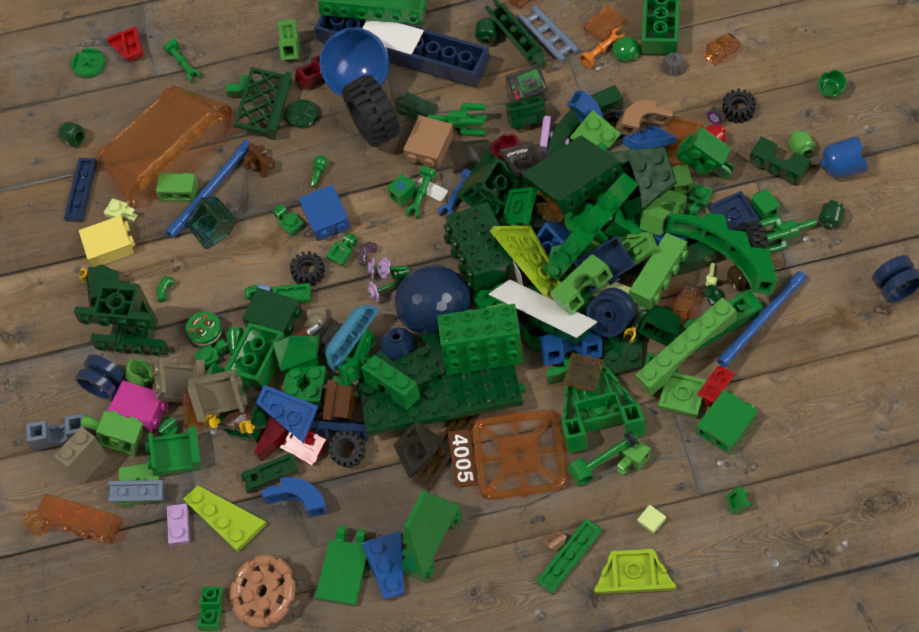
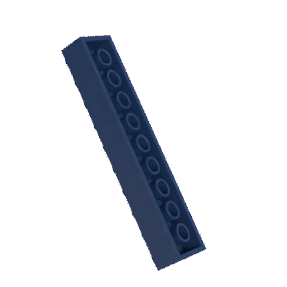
M321 15L314 27L317 40L326 43L332 35L343 29L363 28L367 20ZM408 24L404 25L424 30L413 53L408 54L386 47L391 63L476 88L490 61L488 47Z

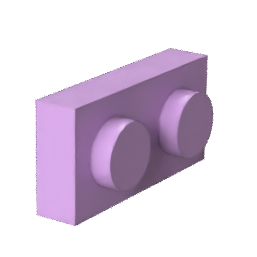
M187 503L167 506L168 544L170 546L190 544Z

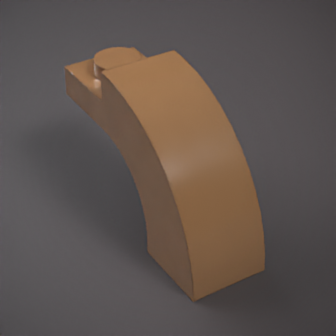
M653 100L638 101L627 108L617 122L615 129L621 135L627 136L636 132L639 129V123L642 122L666 126L673 117L672 111L656 107Z

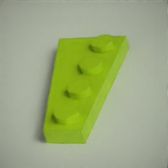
M198 485L183 499L236 552H239L267 525L264 520Z

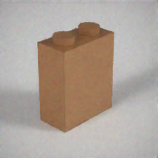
M419 115L403 149L405 160L410 163H419L429 168L439 169L454 136L453 124Z

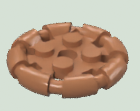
M271 554L257 555L254 560L249 559L236 572L237 577L232 582L230 588V602H233V613L243 624L247 623L251 628H267L270 624L279 622L289 611L290 608L288 607L291 600L293 601L295 597L296 584L292 578L293 572L290 566L282 558L277 559L275 555ZM244 579H247L245 587L242 586ZM266 586L267 592L261 597V590Z

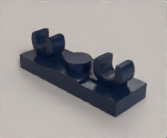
M315 418L311 426L317 428L314 432L317 435H320V430L325 431V438L330 437L331 429L336 430V433L356 431V434L364 435V442H367L369 439L366 433L365 422L337 419L327 421L323 418Z

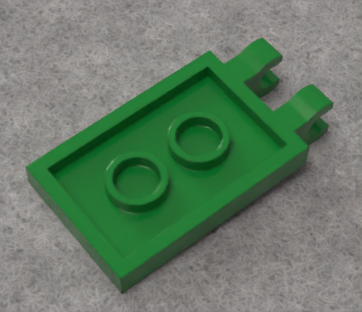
M338 525L336 540H329L315 598L319 601L356 607L367 564V558L362 547L363 542H366L367 533L366 530L357 529L356 542H345L348 530H346L345 526Z

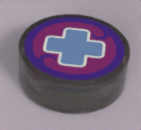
M712 107L707 112V118L714 125H721L726 119L724 112L718 107Z

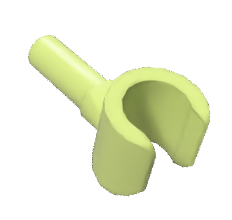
M711 263L710 272L706 278V286L711 284L717 285L718 278L714 277L715 263Z

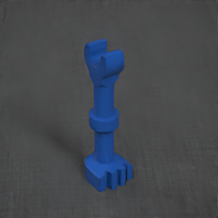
M463 169L460 174L462 177L457 188L453 189L448 203L439 208V216H442L444 212H448L447 215L453 213L454 205L459 199L456 191L463 187V181L468 178L472 171Z

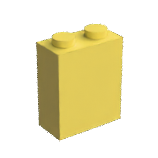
M121 215L79 230L91 267L104 265L135 254L133 250L135 242L132 235H128V232L131 231L127 221H123Z

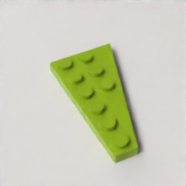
M494 226L489 230L541 294L554 300L550 293L562 280L560 278L556 281L543 270L549 262V257L532 227Z

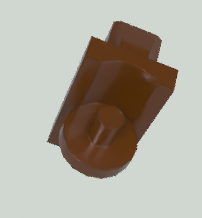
M249 143L247 145L249 148L248 153L243 157L245 159L243 167L246 170H257L262 178L267 177L268 171L275 168V160L273 157L264 158L266 156V149L263 145L255 147L253 143Z

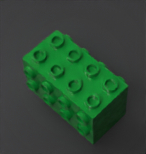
M515 303L437 315L440 344L447 375L524 363Z

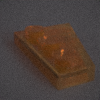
M672 115L673 117L669 121L667 132L677 136L675 144H669L666 147V151L672 167L677 165L683 166L685 164L675 157L682 139L704 126L703 122Z

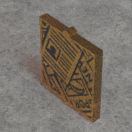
M572 353L563 385L575 387L577 390L583 389L595 392L604 360L592 358L590 355L583 356Z

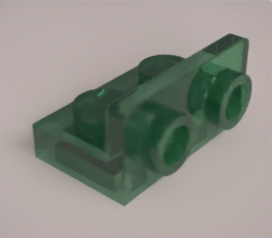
M406 92L401 100L396 99L395 101L397 112L403 116H409L417 121L419 115L428 118V115H434L438 109L437 104L409 92Z

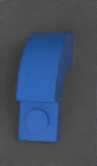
M293 477L280 478L281 486L272 485L262 490V497L266 505L285 500H295L305 506L309 518L329 514L321 493L315 486L305 480Z

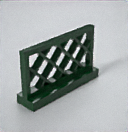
M251 67L234 122V128L269 135L268 139L276 140L292 83V73L285 71V74ZM253 73L261 75L263 79L255 82L252 78ZM276 78L280 79V82L273 86L269 80ZM266 82L270 88L262 91L258 85ZM255 87L259 93L251 96L248 90ZM272 91L275 97L268 100L265 94ZM262 96L265 102L257 105L254 100ZM251 101L254 108L247 111L244 104ZM269 106L271 112L264 115L261 109ZM258 111L261 117L253 120L250 114ZM245 116L250 120L247 124L239 123V120ZM264 120L267 127L266 129L260 128L256 123Z

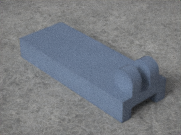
M163 480L109 481V502L164 501Z

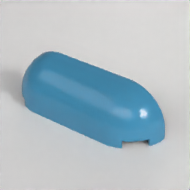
M361 305L355 308L327 345L325 351L326 362L333 371H337L338 366L342 364L378 314L379 308L372 305Z

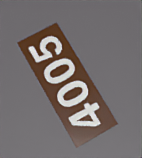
M470 431L448 432L455 486L477 485Z

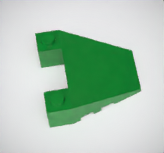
M606 365L599 366L600 370H596L600 371L597 373V376L590 373L589 369L581 370L574 379L572 378L573 374L571 376L567 374L569 379L565 386L562 429L568 453L588 449L587 432L622 424L626 435L627 433L629 434L628 431L630 430L637 437L646 435L645 418L640 404L632 399L627 389H624L619 384V380ZM587 372L596 378L590 383L583 378L585 374L582 375L580 373ZM579 377L582 379L581 381L584 380L590 385L582 387L574 381Z
M422 491L404 525L403 543L407 545L406 549L402 551V555L405 556L402 562L404 574L424 583L427 582L428 578L433 577L436 570L433 560L435 553L448 528L453 530L455 525H459L462 520L463 514L460 505L427 491Z

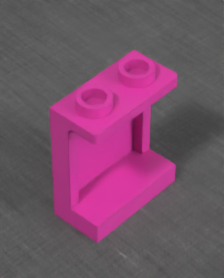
M122 380L108 412L116 411L123 417H135L143 423V428L148 433L153 434L155 429L159 427L163 412H166L168 408V401H156V393L152 389Z

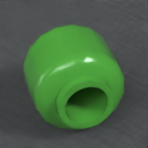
M797 130L790 135L787 143L792 153L795 152L806 158L812 155L815 142L809 132Z

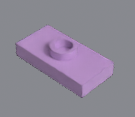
M544 116L540 155L547 157L549 142L553 135V131H551V116Z

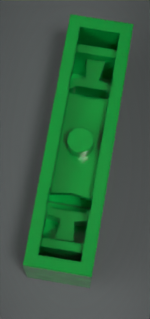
M750 289L737 293L734 298L727 301L737 310V320L723 333L714 336L695 350L696 352L753 321L760 315L763 306ZM700 317L688 320L684 325V329L686 330Z

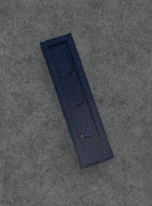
M79 158L64 216L66 222H83L98 163L96 158Z

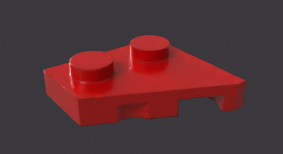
M136 26L106 38V41L128 62L144 56L139 30Z

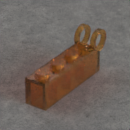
M45 494L38 510L29 511L23 519L25 527L35 536H41L47 532L48 528L55 526L62 532L69 533L71 531L84 539H87V537L94 538L93 540L100 544H105V542L113 544L122 524L117 515L49 494ZM34 514L39 515V516H36V517L32 518V519L30 520L29 524L27 523L28 518H29L31 515H34ZM40 520L37 525L33 526L36 521ZM43 523L45 524L44 528L41 531H33L39 529L43 525Z

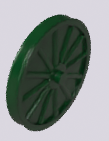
M301 99L290 104L286 111V117L292 126L303 128L310 126L316 121L318 109L312 101Z

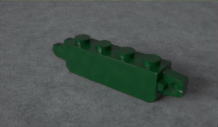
M493 0L496 6L494 10L488 7V5L484 7L491 19L496 22L498 28L531 67L537 64L543 70L548 66L543 60L545 54L541 47L503 3L500 4L498 0Z

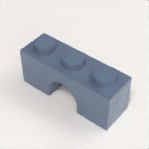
M84 413L65 417V423L62 425H50L46 420L26 424L28 444L34 451L63 446L81 427ZM82 427L91 434V429Z

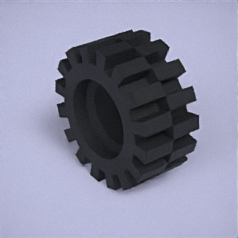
M737 88V92L732 89L731 94L729 92L726 93V96L723 98L722 113L726 119L729 117L728 121L734 120V123L737 124L738 121L744 123V120L748 122L750 118L752 119L755 113L756 100L754 95L751 96L752 93L750 91L746 93L747 90L743 89V92H741L740 88ZM742 103L746 107L744 109H735L732 107V104Z
M759 221L739 223L740 225L737 226L738 230L736 231L747 232L750 247L766 248L764 244H767V240H765L767 234H764L766 230L762 228V223H759Z
M308 251L307 254L301 252L302 256L297 254V259L293 258L292 263H290L293 280L296 281V284L310 283V285L316 286V282L320 283L322 281L321 278L325 277L323 260L315 252L312 255L311 251ZM306 265H313L315 267L311 273H301V269Z
M352 431L339 432L335 437H332V442H329L330 449L328 451L330 457L340 466L346 468L354 467L356 464L361 463L360 461L365 457L366 445L363 439ZM344 442H352L355 447L354 453L349 457H344L340 453V446Z

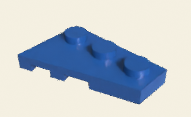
M266 385L263 386L256 402L304 444L318 412V406Z

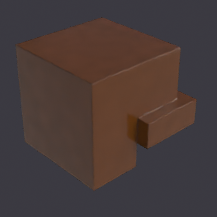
M328 380L327 385L323 384V389L325 390L322 412H319V416L327 421H334V418L353 420L356 389L351 386L339 385V382L336 380Z

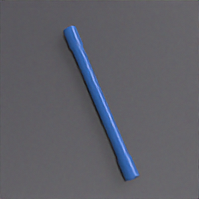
M244 140L233 156L178 219L165 231L169 237L175 238L185 223L238 162L243 159L248 153L249 148L247 145L250 143L249 141Z
M798 271L739 338L717 359V363L721 367L726 368L737 356V353L787 298L807 279L803 272Z

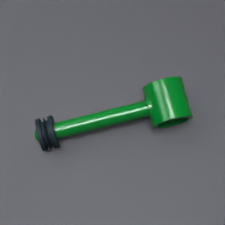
M631 430L628 431L629 434H624L625 439L588 463L584 458L570 463L567 470L578 487L588 484L594 478L592 472L594 468L629 445L631 448H634L635 444L638 445L639 442L636 434H633Z

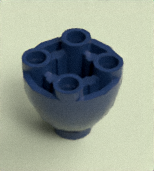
M400 327L388 330L380 343V350L391 361H395L401 356L418 349V342L414 335L407 329Z

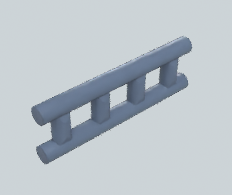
M537 6L532 7L531 11L533 14L525 18L523 15L518 17V20L561 63L565 62L566 57L564 55L572 50L575 54L580 51V48ZM539 18L544 24L536 28L531 23ZM548 29L555 34L549 39L542 34ZM559 40L566 44L560 50L553 45Z

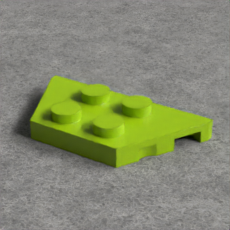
M653 549L611 551L594 591L595 595L676 591V585L670 579L667 570L660 563Z

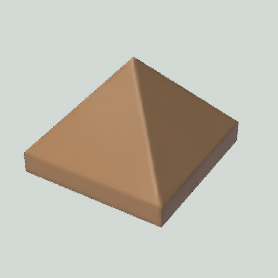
M556 530L542 540V544L549 549L561 550L567 537L562 532Z

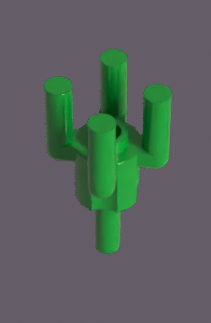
M462 103L460 110H450L449 115H428V118L453 124V128H460L461 135H486V129L468 128V125L484 126V121H487V114H469L468 110L486 111V104Z
M774 216L759 221V223L763 224L762 228L774 225L773 229L764 232V234H767V237H765L767 242L778 241L777 244L765 248L769 249L770 253L786 249L788 247L787 240L798 237L800 230L817 225L815 218L796 223L795 220L782 222L781 216Z

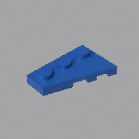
M650 125L648 130L643 128L640 133L634 132L623 137V145L629 147L630 150L654 148L657 146L667 147L669 144L676 143L677 136L654 125Z
M401 531L363 542V550L383 601L403 595Z

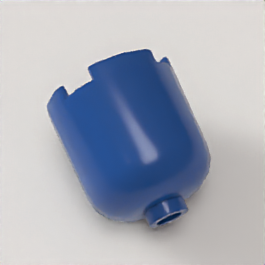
M851 137L827 145L823 151V159H820L822 170H826L828 175L835 179L867 171L866 158H862L860 150H863V146L859 137Z

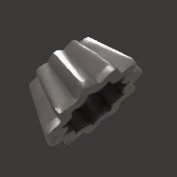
M676 52L670 53L663 59L661 68H663V73H667L668 76L673 75L677 77L678 74L682 75L683 71L686 70V61L681 54Z

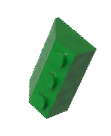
M249 322L224 372L236 370L237 376H241L244 385L262 391L263 386L268 385L279 364L273 343L285 339V335L282 331Z

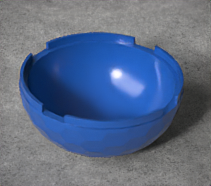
M346 28L335 33L327 40L320 55V71L326 85L331 91L343 97L342 89L344 85L364 75H372L382 87L389 73L390 60L385 44L378 36L363 28Z

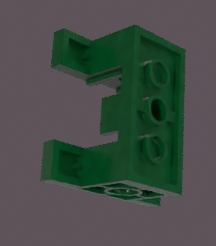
M102 281L94 308L75 306L74 315L80 323L85 325L91 323L99 324L105 327L109 326V324L113 325L110 335L92 333L90 341L95 349L99 351L114 350L118 353L133 352L138 355L146 353L153 356H168L169 347L166 341L153 339L158 319L139 284Z

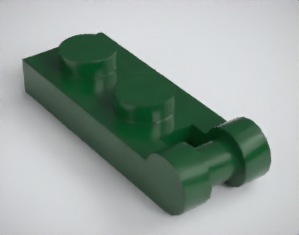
M292 453L244 471L241 473V478L246 483V492L250 494L256 492L259 488L279 481L280 478L297 474L299 470ZM258 476V480L253 481V478Z

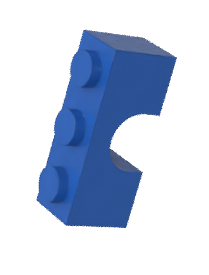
M592 328L590 329V334L578 344L571 343L554 335L539 336V350L545 366L564 363V354L569 352L579 353L585 359L587 357L588 359L602 357V340L600 335L593 331Z

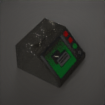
M539 63L505 76L507 97L510 103L535 96H541L544 102L549 100L548 88Z

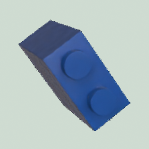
M333 184L299 198L301 208L316 241L325 240L334 234L345 232L351 228L348 216Z

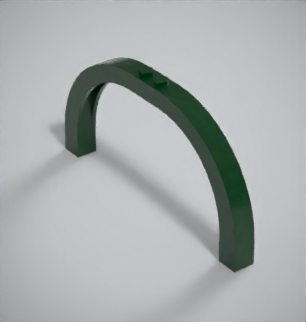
M616 85L590 95L597 102L601 113L609 109H623V97ZM570 109L557 125L549 143L547 157L564 147L567 139L570 142L573 141L570 136L581 124L578 115ZM564 215V216L562 217V221H563L564 225H565V222H564V221H565L566 215ZM700 241L687 246L688 256L685 261L680 262L679 270L675 276L687 274L715 263L717 252L714 248ZM652 255L647 257L644 262L642 261L626 271L625 274L639 276Z

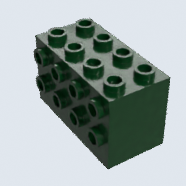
M488 202L446 215V224L443 225L445 230L443 235L446 245H450L452 258L457 260L458 270L461 275L464 274L466 278L465 283L468 289H471L473 295L508 280L516 281L514 260L489 231L494 226H499Z

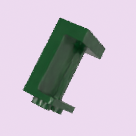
M257 287L242 321L245 328H247L250 322L282 331L287 338L293 333L295 322L301 317L302 308L297 299Z

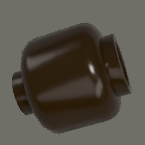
M736 265L730 267L726 279L728 284L738 292L751 290L749 282Z

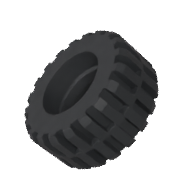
M364 75L344 85L342 95L345 105L358 131L371 147H378L399 135L400 125L396 113L381 85L378 84L372 75Z

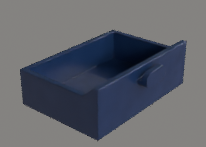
M618 236L574 261L578 268L583 261L593 254L608 265L613 275L607 282L610 285L620 280L618 276L636 266ZM588 285L591 292L598 289L593 285Z

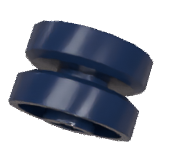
M907 255L897 256L887 261L872 275V281L878 289H881V294L887 303H895L906 299L919 289V271L914 269L915 265Z
M608 288L600 292L587 307L586 316L597 321L591 327L592 330L606 337L616 336L623 332L635 316V305L630 295L618 288Z
M93 354L88 355L83 364L85 369H80L75 377L76 383L96 397L112 400L117 392L115 386H119L126 376L124 371L103 357Z

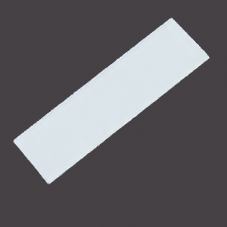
M508 280L489 293V295L507 304L515 303L517 309L576 338L597 323V321L576 311L569 315L554 300L512 280Z

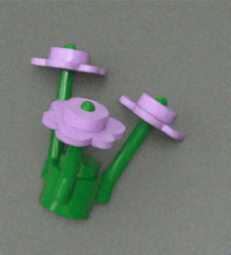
M372 257V262H368L366 267L368 273L371 274V279L374 277V270H378L382 279H386L391 271L392 279H396V282L377 288L371 281L367 289L368 295L378 303L380 298L378 293L400 285L404 277L409 274L408 266H390V260L386 257L379 261L378 266H374V257Z

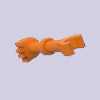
M614 29L606 41L598 43L591 52H583L579 55L581 63L588 69L592 68L596 63L594 57L604 53L607 50L606 48L615 43L619 38L625 37V34L617 36L619 29Z

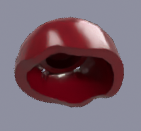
M515 134L501 135L493 142L491 152L505 162L515 159L520 152L518 137Z

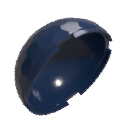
M426 265L411 271L404 277L395 295V309L399 320L406 328L420 334H436L439 331L437 315L467 311L470 306V293L465 281L455 271L441 265Z

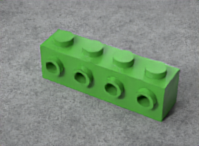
M668 233L665 234L658 245L659 250L652 254L629 290V295L634 303L648 310H651L654 304H658L663 289L666 290L668 288L671 276L677 274L680 262L685 261L688 256L687 242Z

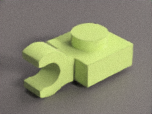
M113 198L103 212L106 217L111 219L121 215L122 219L124 217L135 221L138 216L134 213L135 210L129 207L127 203Z

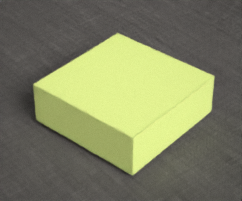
M649 505L637 519V523L654 534L666 520V516Z

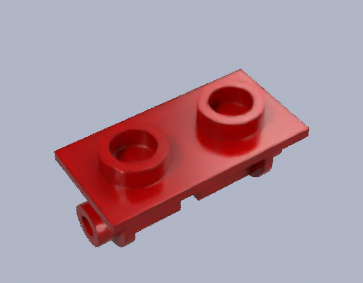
M718 365L697 396L704 399L703 403L706 406L713 405L735 373Z

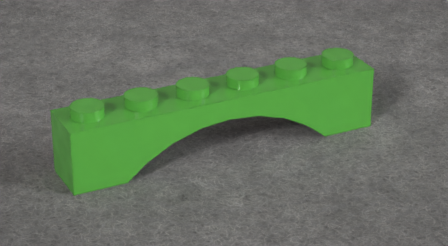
M721 298L635 374L637 384L651 397L697 348L714 336L723 333L737 320L736 309L724 298Z

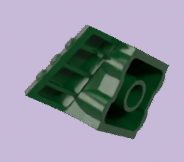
M487 150L480 156L481 160L474 165L468 178L463 181V187L456 191L458 198L471 207L488 202L493 214L496 215L501 207L506 206L509 191L517 189L521 184V173Z

